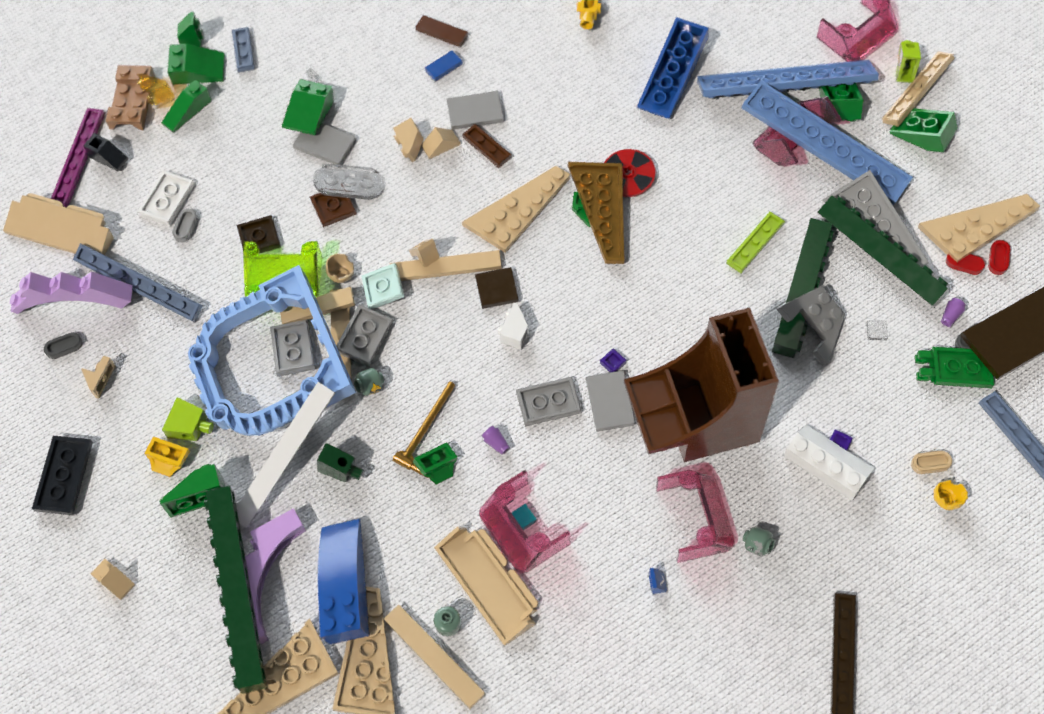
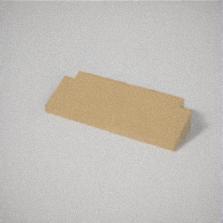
M32 193L26 196L22 195L20 202L12 200L3 229L6 234L73 254L76 253L81 243L105 255L114 239L109 228L104 227L106 223L103 214L74 205H69L66 208L63 207L60 201Z
M457 526L434 547L503 645H508L536 625L531 615L538 611L536 609L538 606L537 599L515 570H507L508 561L486 530H474L469 533L466 528Z

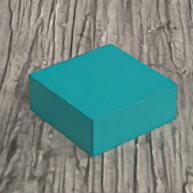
M526 504L509 514V518L520 533L537 522L536 517Z

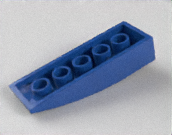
M676 17L638 102V109L670 119L708 40V27Z
M360 519L321 527L318 556L320 638L330 645L369 636Z

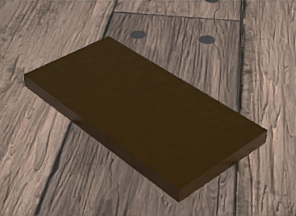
M1044 287L961 333L960 337L997 380L1044 354Z

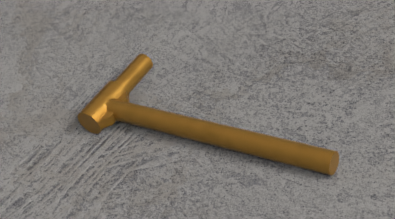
M448 382L405 452L397 451L392 459L393 462L424 476L413 463L414 458L412 454L454 389L455 384L453 382Z

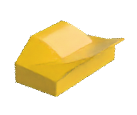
M153 436L144 454L150 460L152 471L171 477L177 469L182 467L190 451L188 448Z

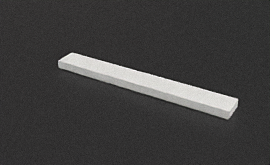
M317 382L237 505L239 523L245 528L250 526L335 395L334 391L320 382Z

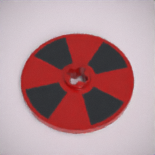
M634 149L619 150L611 154L604 162L622 163L623 197H634L643 194L652 186L655 180L654 163L649 156L641 151Z

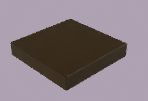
M272 215L236 225L246 258L281 248Z
M511 267L475 274L482 309L519 302Z

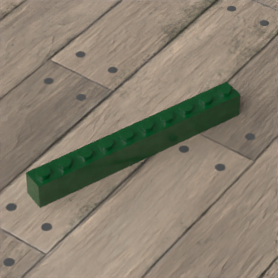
M229 485L206 491L207 498L204 499V505L210 515L207 518V524L209 529H212L213 534L210 537V543L212 548H215L216 555L213 556L215 568H218L219 575H216L218 587H221L222 594L219 595L220 604L225 608V614L222 615L224 626L228 627L229 633L226 635L227 646L231 647L232 655H229L231 668L235 670V676H232L235 689L245 694L268 687L235 494Z

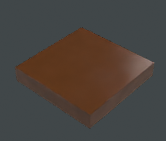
M320 192L310 196V200L323 227L356 215V210L348 195H328Z

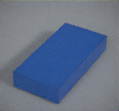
M451 50L427 65L425 71L436 82L461 66L462 60Z

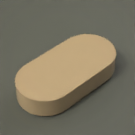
M946 451L918 453L911 461L912 469L918 474L944 472L952 465V457Z

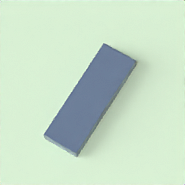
M249 27L232 29L238 73L255 70Z

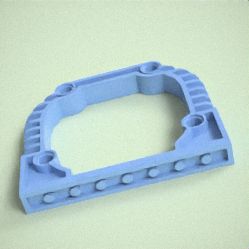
M299 265L260 284L259 291L252 292L249 296L242 297L239 301L232 302L225 308H220V311L216 314L213 313L208 322L203 324L200 336L197 335L196 344L192 345L188 351V357L191 362L189 368L196 376L194 382L198 389L201 390L200 398L207 407L205 410L209 420H213L222 429H232L234 432L246 436H261L268 432L271 433L275 429L283 427L284 424L293 421L317 382L335 392L327 407L356 393L308 278ZM288 306L302 309L309 307L313 316L311 320L315 330L319 331L320 334L317 337L320 343L325 345L329 357L322 361L314 377H308L303 380L300 391L263 410L251 414L240 413L230 401L225 399L214 370L219 360L217 344L234 327L272 309L274 312L280 313L286 310Z

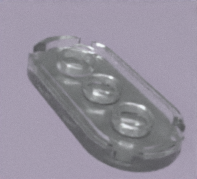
M326 164L322 168H318L313 176L316 190L327 196L370 200L379 197L385 190L384 176L373 168Z

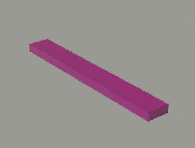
M86 109L51 196V199L62 202L63 207L67 208L69 206L89 156L83 145L93 133H98L105 115L104 110Z

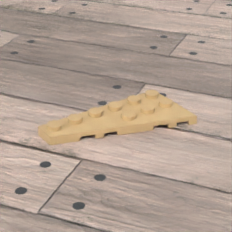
M554 166L462 221V226L506 253L570 179V174Z
M1028 194L925 221L919 223L918 228L946 255L949 254L956 262H959L1038 211L1040 205Z
M366 586L369 636L347 641L332 710L349 714H395L381 591L379 588Z
M310 618L305 622L302 629L295 633L291 640L264 665L268 688L245 694L240 692L218 714H269L339 674Z

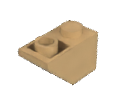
M409 118L393 128L396 133L394 138L398 145H402L403 148L400 150L404 157H409L414 162L424 138L413 119Z

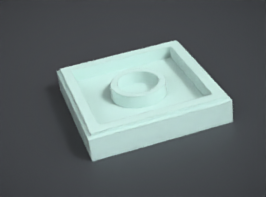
M395 263L361 276L367 305L371 310L404 297L398 266Z

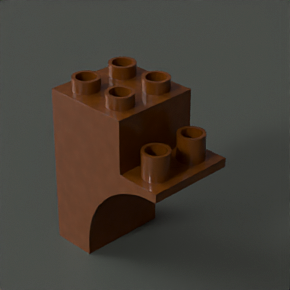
M750 307L710 317L704 334L689 350L654 370L624 379V385L648 455L679 447L684 462L759 443L779 383Z

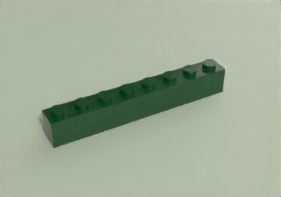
M831 195L817 213L829 223H832L834 227L935 308L950 291L947 288L948 283L941 277L938 279L933 277L932 274L934 272L926 265L923 268L918 265L917 262L919 260L911 253L908 256L903 253L904 248L897 242L892 244L888 241L890 237L881 230L878 233L874 229L876 225L868 219L862 220L859 217L861 213L852 207L851 210L847 208L845 200L839 196L835 198Z
M810 218L786 303L814 290V288H818L821 277L817 276L819 272H823L825 265L822 259L827 257L829 246H826L827 241L831 242L834 231H830L832 223ZM800 312L789 322H786L783 317L781 318L772 349L773 353L791 358L795 357L796 352L800 353L803 341L799 340L801 335L805 336L808 326L804 324L805 318Z

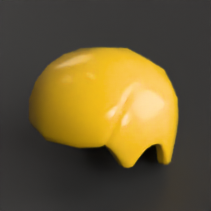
M951 480L940 482L934 488V500L945 510H957L968 499V492L964 485H955Z

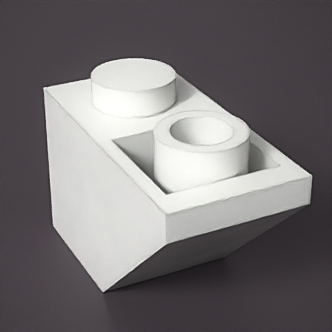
M514 303L512 308L507 310L505 315L506 321L500 325L498 335H500V343L521 350L528 336V325L518 304Z

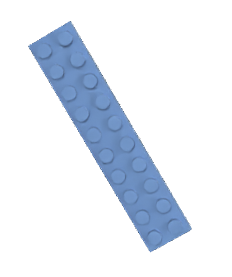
M870 60L703 75L697 76V83L703 97L714 98L720 95L750 94L760 81L765 82L777 91H784L785 89L800 90L804 87L818 88L825 85H852L856 82L870 83L877 81L879 74Z
M763 81L759 82L742 104L741 108L852 180L870 170L893 206L913 178Z

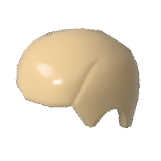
M345 254L331 255L326 260L327 276L337 283H344L350 280L354 275L353 262L351 263Z

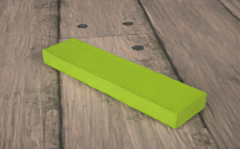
M769 211L729 257L726 264L742 274L784 225L785 221Z

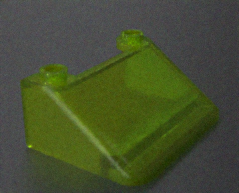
M318 241L304 243L301 247V254H259V247L255 242H244L245 297L249 296L252 292L259 291L260 284L298 265L305 272L315 297L319 296L322 253Z

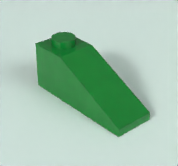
M195 79L182 90L161 123L171 132L175 133L212 101L207 88Z

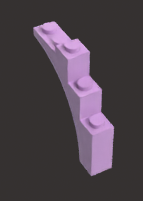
M92 271L83 278L60 272L52 279L30 272L21 279L19 284L20 290L11 296L10 304L11 312L16 314L35 305L57 301L95 302L122 309L131 302L132 285Z
M294 508L250 532L253 537L250 542L255 551L245 556L261 644L269 640L261 615V594L267 574L281 551L294 539L306 532Z

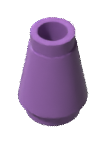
M958 298L949 300L941 323L951 327L964 313L966 304Z
M493 425L482 434L483 441L501 455L510 448L500 430Z

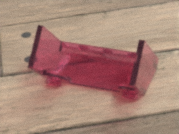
M861 0V4L874 14L857 28L848 23L834 27L822 18L816 38L846 62L865 60L897 34L899 25L890 0Z
M828 96L797 102V104L829 124L842 120ZM770 126L752 143L757 151L778 166H787L799 162L792 152L798 144Z
M526 470L498 486L479 510L481 521L512 567L519 573L529 572L571 545V534L569 531L553 541H550L548 536L542 532L534 533L528 537L508 509L507 505L515 499V492L528 485V473Z
M693 470L658 476L656 492L682 487L685 490L697 489L708 526L702 527L697 531L696 540L698 545L678 549L677 563L730 551L733 548L735 539L715 477Z

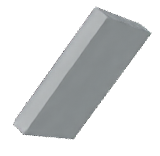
M498 91L447 98L452 130L469 128L474 124L482 126L503 122Z
M321 124L315 135L300 133L293 143V148L340 166L356 141V137Z
M359 304L336 345L340 355L369 367L390 329L393 319Z
M307 319L270 327L277 377L315 369Z
M624 371L585 377L596 432L635 426L631 403L624 385Z
M572 377L516 389L525 427L582 413Z

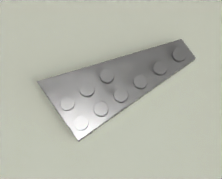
M870 170L831 194L835 198L839 196L847 202L845 206L850 210L853 207L861 213L859 217L862 220H870L876 225L874 229L878 233L881 230L890 237L888 241L892 244L895 242L900 244L904 248L902 252L907 256L910 253L919 260L917 262L918 265L924 267V265L929 264ZM830 196L826 197L822 201L825 203L830 198Z

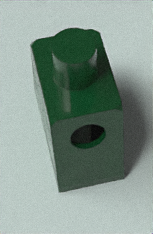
M325 443L317 459V472L342 482H347L349 476L360 480L364 469L355 466V457L328 443Z

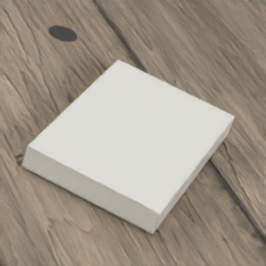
M163 170L137 211L138 215L171 226L194 188L195 182Z

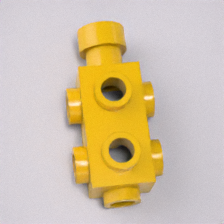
M581 0V2H577V12H580L581 19L580 26L583 29L593 28L594 20H597V14L601 13V3H599V0Z

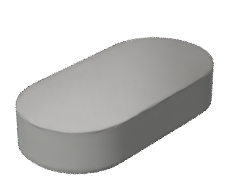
M185 209L180 212L172 231L177 242H186L191 238L198 221V216L194 210Z

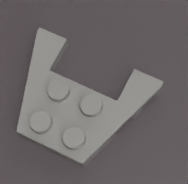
M820 286L778 307L777 311L786 322L792 321L799 312L822 339L812 354L823 366L829 363L845 314L823 286Z

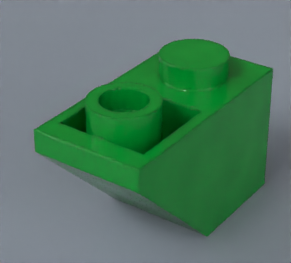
M192 11L178 23L177 39L179 44L201 47L202 40H204L203 29H200L199 18H196L194 11Z

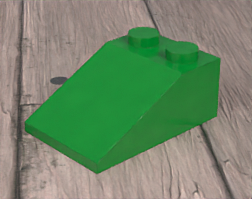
M190 44L169 45L167 73L172 85L190 84L195 79L199 83L223 82L225 53Z
M299 79L293 89L282 128L315 135L334 103L333 86Z
M856 83L852 85L837 84L836 86L825 85L819 87L822 113L825 121L836 122L838 120H846L852 122L861 120L863 98Z
M913 108L899 126L893 125L889 132L891 135L926 151L944 152L956 133L958 126L954 112Z
M215 464L203 465L199 469L194 470L159 500L160 505L170 518L205 507L204 499L207 498L206 491L225 487L224 478Z

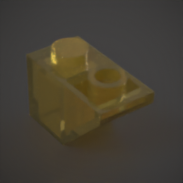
M142 73L138 75L139 81L137 83L142 91L145 90L148 96L146 98L151 106L154 105L158 109L175 100V95L166 80Z

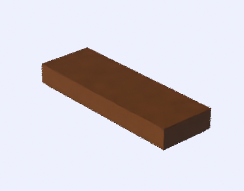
M425 15L421 17L415 26L416 31L457 47H461L468 36V32Z
M476 124L462 134L468 143L498 168L512 158V155Z

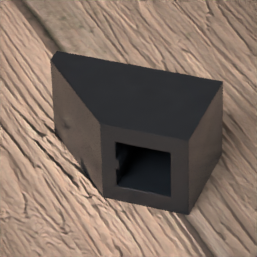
M95 133L83 145L91 159L117 172L128 160V157L108 139Z

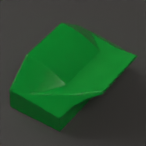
M446 442L415 457L413 463L425 477H428L437 485L453 477V468L458 457Z

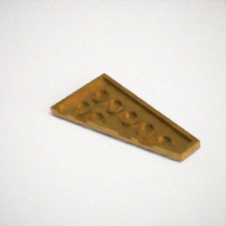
M568 162L567 166L605 264H624L622 163Z

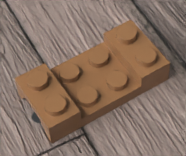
M118 65L115 76L117 85L112 107H108L106 123L109 129H114L117 124H131L139 130H144L155 77L152 66Z

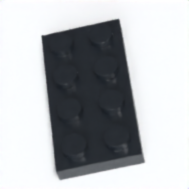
M63 436L52 437L32 506L34 512L73 516L93 444L91 439Z

